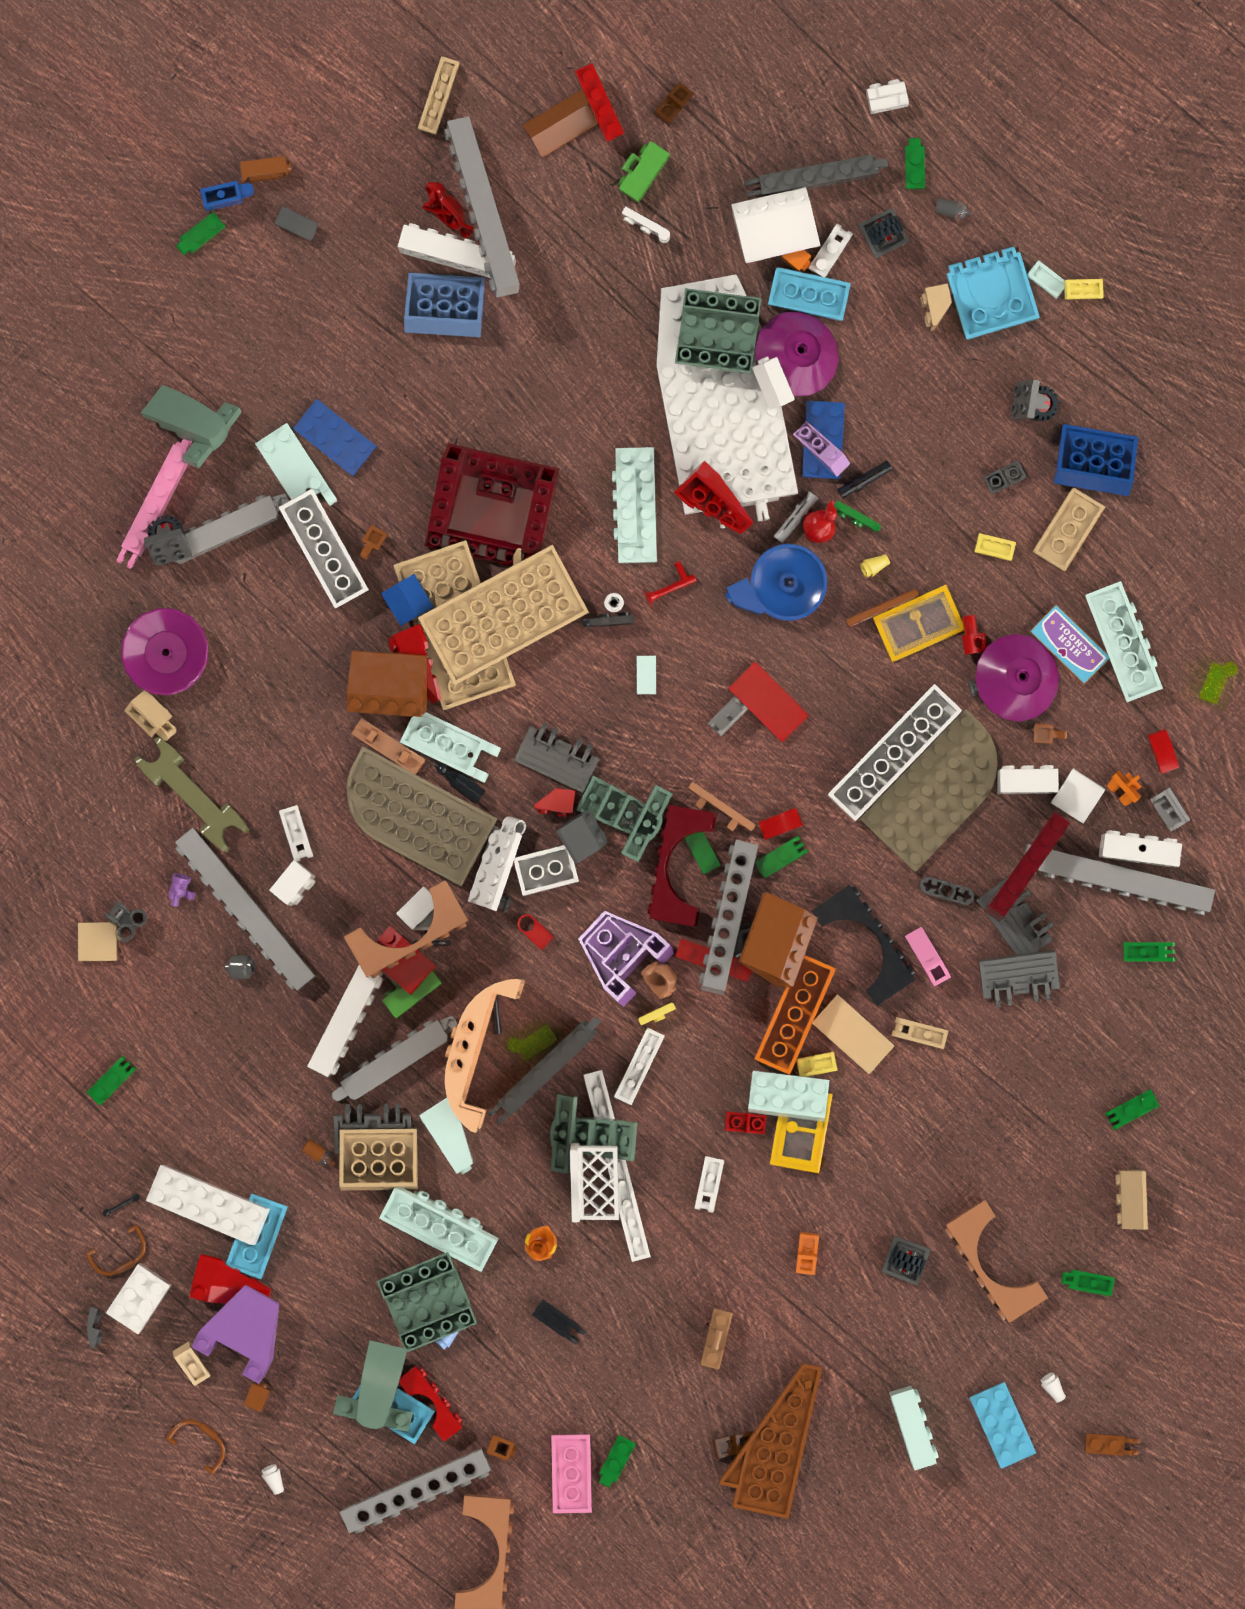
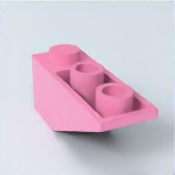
M922 927L905 936L932 986H936L951 978Z

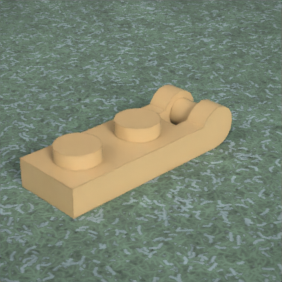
M896 1017V1027L892 1031L891 1036L944 1049L948 1030ZM904 1025L909 1026L908 1034L902 1033Z

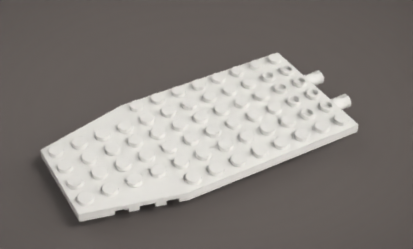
M737 275L661 288L657 371L679 486L705 460L719 473L742 507L755 505L757 520L763 521L762 513L764 520H769L767 502L778 501L779 497L798 494L782 407L769 409L753 369L751 374L675 364L685 288L746 296ZM758 322L757 336H758L759 331L762 329L759 322ZM754 351V359H753V365H752V367H754V365H756L755 351ZM682 501L685 515L703 512L696 507L693 509L687 506ZM720 523V528H725V526Z

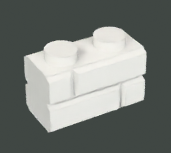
M899 79L891 80L888 82V85L881 86L880 83L872 84L866 90L870 114L904 108L909 105L905 82H900Z

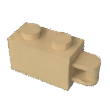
M145 690L134 698L125 709V712L151 738L157 734L162 740L167 741L176 733V728L169 722L172 715L153 695Z

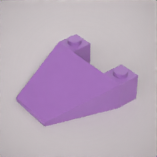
M604 911L578 938L604 990L623 1007L636 995V992L624 980L650 953L661 964H664L676 952L658 933L607 911Z
M245 1285L201 1328L191 1348L209 1356L217 1343H222L249 1358L242 1375L259 1384L266 1376L273 1361L280 1303Z

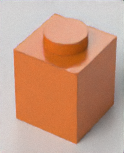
M805 250L781 256V260L797 272L801 270L806 271L812 263L809 261L811 255Z

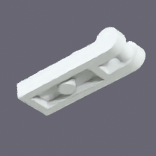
M625 206L622 211V217H624L623 220L630 225L635 223L641 227V231L648 235L653 233L659 237L661 243H667L670 240V232L667 229Z
M837 223L808 269L820 277H826L853 233L849 230L848 232L843 230L842 226ZM837 235L843 238L841 243L835 240Z
M298 805L280 810L279 813L294 860L301 861V858L313 857ZM303 844L305 849L298 851L296 846Z
M705 1156L694 1209L700 1210L702 1208L708 1210V1212H714L724 1160ZM703 1195L709 1196L710 1202L702 1201Z

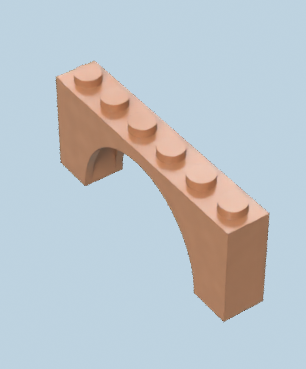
M446 880L429 889L434 904L433 920L427 933L418 942L404 948L385 947L373 941L364 932L362 927L344 936L366 978L371 976L373 979L382 974L381 970L388 967L391 969L399 964L398 960L405 957L407 960L416 955L415 951L419 948L425 950L433 945L432 941L439 938L441 941L449 937L450 934L448 932L453 929L459 931L467 926L466 922L469 920Z
M983 1199L945 1224L947 1226L945 1232L950 1239L954 1238L958 1243L955 1246L961 1256L965 1254L968 1261L965 1263L971 1272L975 1270L979 1276L976 1280L981 1288L986 1287L989 1294H987V1297L992 1305L996 1303L1000 1310L997 1313L1003 1321L1007 1320L1010 1323L1048 1297L1037 1281L1024 1286L1009 1287L994 1282L982 1270L977 1255L978 1240L987 1223L996 1217L986 1200Z
M465 1493L463 1515L478 1519L493 1532L499 1547V1562L494 1573L481 1585L468 1590H456L454 1609H505L506 1600L502 1599L503 1592H507L508 1580H504V1573L509 1570V1561H506V1553H510L511 1541H507L508 1534H512L513 1522H509V1515L514 1513V1503H511V1497Z

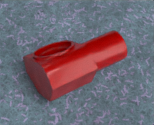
M975 615L963 616L962 622L965 635L962 636L965 655L983 653L987 647L985 633H978Z

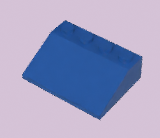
M1063 424L1054 483L1129 496L1134 480L1138 437Z

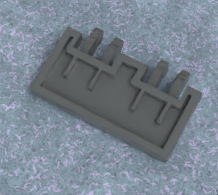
M543 723L536 738L534 736L537 729L530 726L514 761L584 793L599 761L598 757L592 755L589 762H586L593 744L589 743L587 745L584 756L580 759L576 757V753L582 745V739L578 738L572 753L569 754L572 745L557 739L555 745L552 746L559 730L558 728L554 727L552 729L551 736L546 743L541 738L548 727V723Z
M1007 878L976 900L983 911ZM1030 891L1024 892L1016 900L1000 922L985 912L1015 955L1035 953L1053 940L1048 933L1040 937V935L1054 926L1052 922L1044 925L1038 932L1033 927L1036 923L1045 919L1047 916L1045 912L1029 922L1028 920L1034 916V913L1026 902L1019 907L1017 906V904L1031 895Z
M1055 950L979 960L983 999L992 998L991 989H993L996 1007H1000L1001 1004L999 990H1006V1003L1009 1006L1012 1005L1011 987L1013 995L1030 993L1029 984H1031L1034 1002L1039 1001L1037 985L1044 984V997L1046 1000H1050L1049 982L1052 990L1060 989Z
M345 1104V1122H343V1114H334L335 1153H340V1130L412 1129L411 1114H403V1122H401L400 1104H396V1120H389V1106L384 1104V1122H381V1114H365L364 1122H362V1104H357L356 1107L357 1120H350L351 1107L350 1104Z

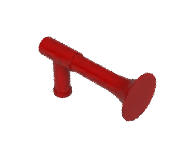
M681 561L673 564L681 580L653 592H646L643 589L644 597L650 608L657 598L696 582L693 574L687 576Z

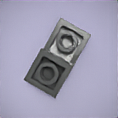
M283 206L274 223L312 241L319 223Z
M1017 460L983 478L991 494H994L1027 478V475L1020 461Z
M91 1306L88 1315L87 1334L91 1348H95L97 1344L100 1345L103 1338L102 1328L95 1326V1323L99 1324L102 1315L99 1312L100 1307Z

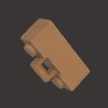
M713 1308L700 1365L720 1369L733 1315L732 1311Z

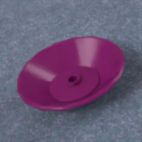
M802 312L782 313L768 320L759 331L755 343L756 365L759 364L758 360L768 356L769 359L777 357L793 396H810L824 389L835 375L839 361L837 343L830 330L816 317ZM798 348H801L803 353H799Z
M158 608L143 613L129 625L122 639L121 659L126 674L137 687L151 694L173 695L187 690L200 678L207 665L208 643L203 629L191 616L177 609ZM165 649L169 650L168 656L163 655Z
M1013 634L1000 637L985 648L977 662L975 681L980 698L991 712L1002 719L1021 722L1036 718L1049 708L1057 694L1059 674L1054 657L1042 643L1030 636ZM1020 673L1024 675L1023 680L1019 678Z

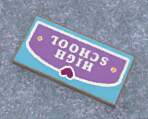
M1057 604L1029 631L1083 685L1109 660L1108 654Z

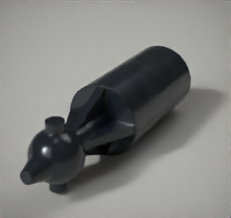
M434 763L437 773L445 775L451 787L474 804H477L486 792L485 789L463 773L450 771L445 764Z

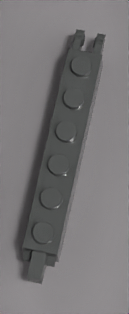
M871 154L760 175L759 178L744 181L745 186L760 185V190L749 191L746 195L748 198L764 197L803 187L809 190L874 177L875 174H879V169L888 168L887 158L877 160L876 156Z
M595 1017L590 1023L586 1020L583 1023L581 1022L507 1092L487 1114L491 1117L502 1106L506 1113L497 1119L496 1123L500 1125L509 1115L511 1116L595 1037L594 1035L597 1033L595 1028L601 1021Z

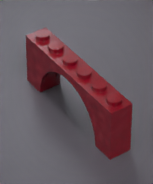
M669 805V809L666 808L664 819L667 820L666 826L662 828L661 832L663 843L658 849L659 865H656L654 871L656 883L651 888L653 900L652 903H649L647 913L650 914L649 919L697 927L701 908L685 902L675 892L669 879V861L676 846L686 837L699 832H714L717 813Z
M1056 812L1047 820L1023 858L984 909L986 913L999 922L1006 916L1069 827L1070 822Z

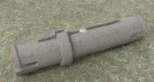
M809 491L802 502L795 506L794 512L774 537L783 544L803 517L809 514L808 511L818 498Z

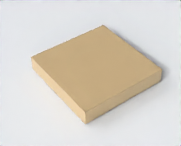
M110 922L78 923V961H117V927Z

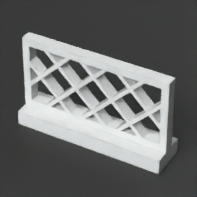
M571 1143L572 1222H580V1220H619L617 1146H579V1143ZM583 1151H590L595 1157L588 1162L583 1157ZM604 1152H613V1158L609 1162L601 1156ZM597 1159L605 1164L600 1171L591 1165ZM588 1167L595 1173L590 1180L583 1175V1172ZM607 1168L614 1173L610 1180H607L601 1174ZM597 1177H600L605 1182L600 1189L592 1183ZM588 1186L596 1191L591 1198L584 1193V1189ZM607 1186L614 1190V1194L610 1198L602 1192ZM597 1195L606 1200L600 1207L592 1201ZM589 1203L596 1209L593 1214H584V1208ZM609 1203L615 1209V1214H606L602 1209Z

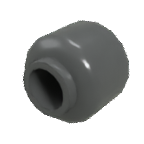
M233 955L230 957L229 962L226 963V972L234 980L249 979L255 973V961L249 955Z

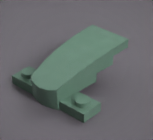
M164 385L160 387L141 412L144 418L159 423L161 428L176 432L179 438L194 442L184 454L182 460L184 463L196 468H200L210 453L225 441L229 428L242 413L239 407L226 402L215 413L193 398Z
M592 775L575 810L581 813L590 810L596 817V820L629 833L630 835L620 854L639 862L648 842L660 830L662 814L673 793L654 785L644 804L631 795Z
M557 1094L555 1119L550 1129V1141L553 1146L550 1171L571 1173V1143H579V1146H617L618 1159L634 1161L638 1122L598 1117H576L578 1097ZM583 1151L585 1155H594L590 1151ZM604 1152L601 1156L611 1159L613 1158V1152Z
M370 1340L361 1379L359 1399L337 1395L333 1415L354 1419L362 1426L370 1429L388 1427L408 1432L413 1413L391 1408L402 1374L407 1349Z

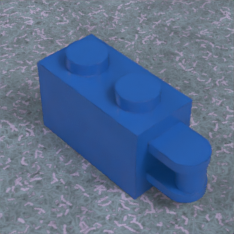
M238 181L200 189L206 212L244 203L243 198L251 197L254 194V188L250 183L239 185Z

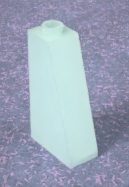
M445 1098L419 1116L456 1174L461 1172L463 1175L472 1169L470 1165L474 1162L463 1125L450 1107L448 1098Z

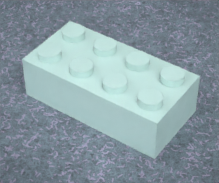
M753 1071L748 1112L824 1122L829 1080Z
M912 1386L889 1392L913 1469L918 1470L937 1464L936 1458H939L934 1444H930V1440L933 1438L930 1428L924 1425V1421H927L924 1409L918 1406L921 1399L917 1389L913 1390Z

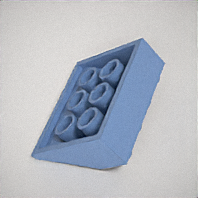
M409 273L404 332L481 337L485 277Z

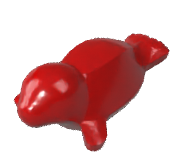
M428 182L425 189L428 193L429 201L424 203L422 208L433 212L445 225L458 231L465 239L468 238L474 231V228L466 224L464 211L460 203L447 193L446 188L440 182Z

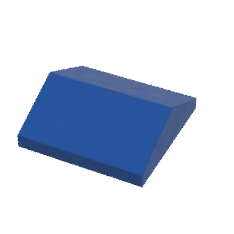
M415 574L381 593L400 626L434 607Z

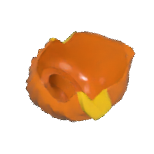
M548 1225L533 1229L527 1234L525 1239V1251L535 1261L551 1258L557 1247V1237Z

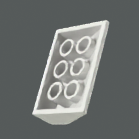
M806 187L731 204L733 219L745 263L820 246Z

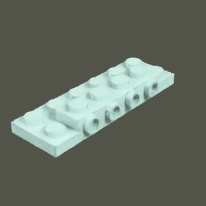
M654 447L615 448L616 471H612V480L616 482L617 490H613V502L617 501V509H613V518L618 524V528H614V540H618L619 563L657 562Z
M1117 582L1085 595L1126 702L1163 689L1155 669L1158 666L1154 655L1150 656L1148 649L1151 648L1147 637L1143 639L1141 631L1144 630L1140 620L1136 621L1134 613H1137L1133 602L1129 603L1122 582Z
M395 1187L379 1219L444 1253L449 1252L451 1257L482 1272L499 1239L482 1230L483 1226L480 1225L481 1223L478 1219H468L463 1216L461 1210L447 1208L445 1202L430 1199L429 1194L424 1191L412 1193L404 1188Z

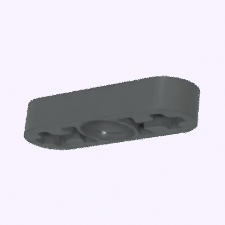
M925 877L919 885L920 890L925 894L962 905H968L974 900V893L970 888L936 878ZM928 880L935 886H937V882L941 883L938 888V894L934 893L936 889L930 888L929 891H926L923 883H927ZM945 885L952 888V894L948 897L944 896L941 892L942 887ZM956 888H959V893L968 891V895L971 896L965 902L962 901L963 898L960 896H956L957 900L953 899Z

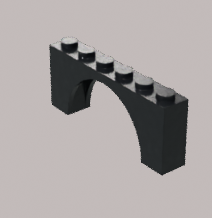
M848 885L811 912L818 918L817 921L821 927L837 920H852L867 926L877 936L882 948L883 962L877 979L866 989V992L875 1005L878 1006L915 980L913 976L916 974L910 965L905 966L902 961L905 958L899 949L894 950L891 945L894 942L888 933L886 935L883 934L881 931L883 926L877 918L873 919L869 914L872 910L866 902L862 903L858 898L861 894L857 888Z

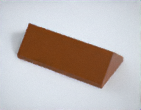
M580 90L523 124L522 127L541 158L595 127L597 123L586 96Z

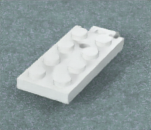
M508 816L503 820L501 829L497 826L493 827L472 890L470 891L468 902L497 911L522 837L521 834L526 829V824L523 820Z

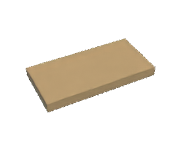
M1072 487L1032 552L1065 572L1105 509V506Z
M838 994L812 1023L868 1074L875 1069L894 1047L886 1037Z

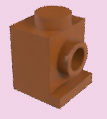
M493 1433L486 1453L508 1461L509 1457H514L517 1447L514 1446L515 1441ZM500 1444L506 1445L504 1451L499 1449Z

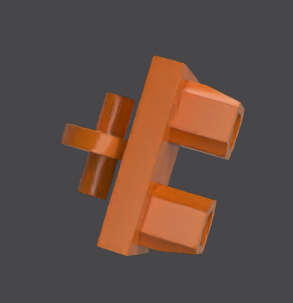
M1118 770L1107 785L1113 793L1120 787L1125 793L1119 800L1124 806L1137 802L1141 797L1137 791L1141 787L1137 782L1140 778L1139 775L1133 777L1128 772L1124 776Z

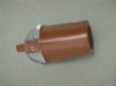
M309 1139L301 1150L314 1160L317 1165L328 1166L331 1164L334 1166L336 1164L332 1161L333 1155L330 1149H326L312 1139Z

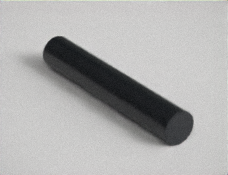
M498 996L495 998L492 1009L494 1035L502 1034Z

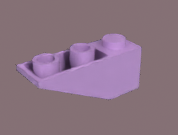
M807 421L793 434L836 477L850 465L844 453Z

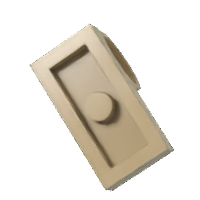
M188 1341L175 1349L173 1355L195 1386L210 1377V1372L200 1360L197 1351L191 1348L192 1343Z

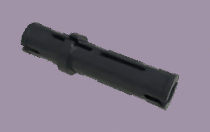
M886 460L861 476L853 477L849 483L838 488L837 491L841 498L845 499V497L856 491L860 492L864 486L892 471V467ZM880 470L879 473L867 479L868 476ZM863 480L862 483L858 484L857 486L853 487L852 489H849L851 486H853V485H855L856 483H858V482H860V481Z

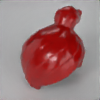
M833 500L827 504L826 511L823 509L816 510L804 518L803 529L808 541L824 543L833 538L836 531L834 521L837 518V511Z

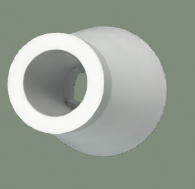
M611 593L605 598L604 604L610 612H618L622 609L624 601L619 594ZM616 601L618 604L616 607H613L610 603Z
M1053 1372L1045 1375L1040 1380L1042 1382L1041 1386L1056 1403L1066 1398L1059 1378Z
M276 1464L262 1469V1477L273 1491V1494L276 1495L283 1492L284 1487L280 1469L277 1468Z

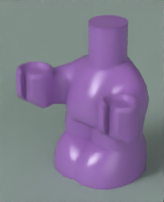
M180 873L172 874V883L168 892V898L172 899V906L177 907L182 897L194 900L196 893L187 890L191 877Z

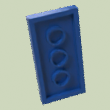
M318 399L314 401L293 428L351 476L356 474L377 447Z
M806 401L805 422L807 421L842 452L845 403ZM804 446L802 478L841 479V473L836 477Z

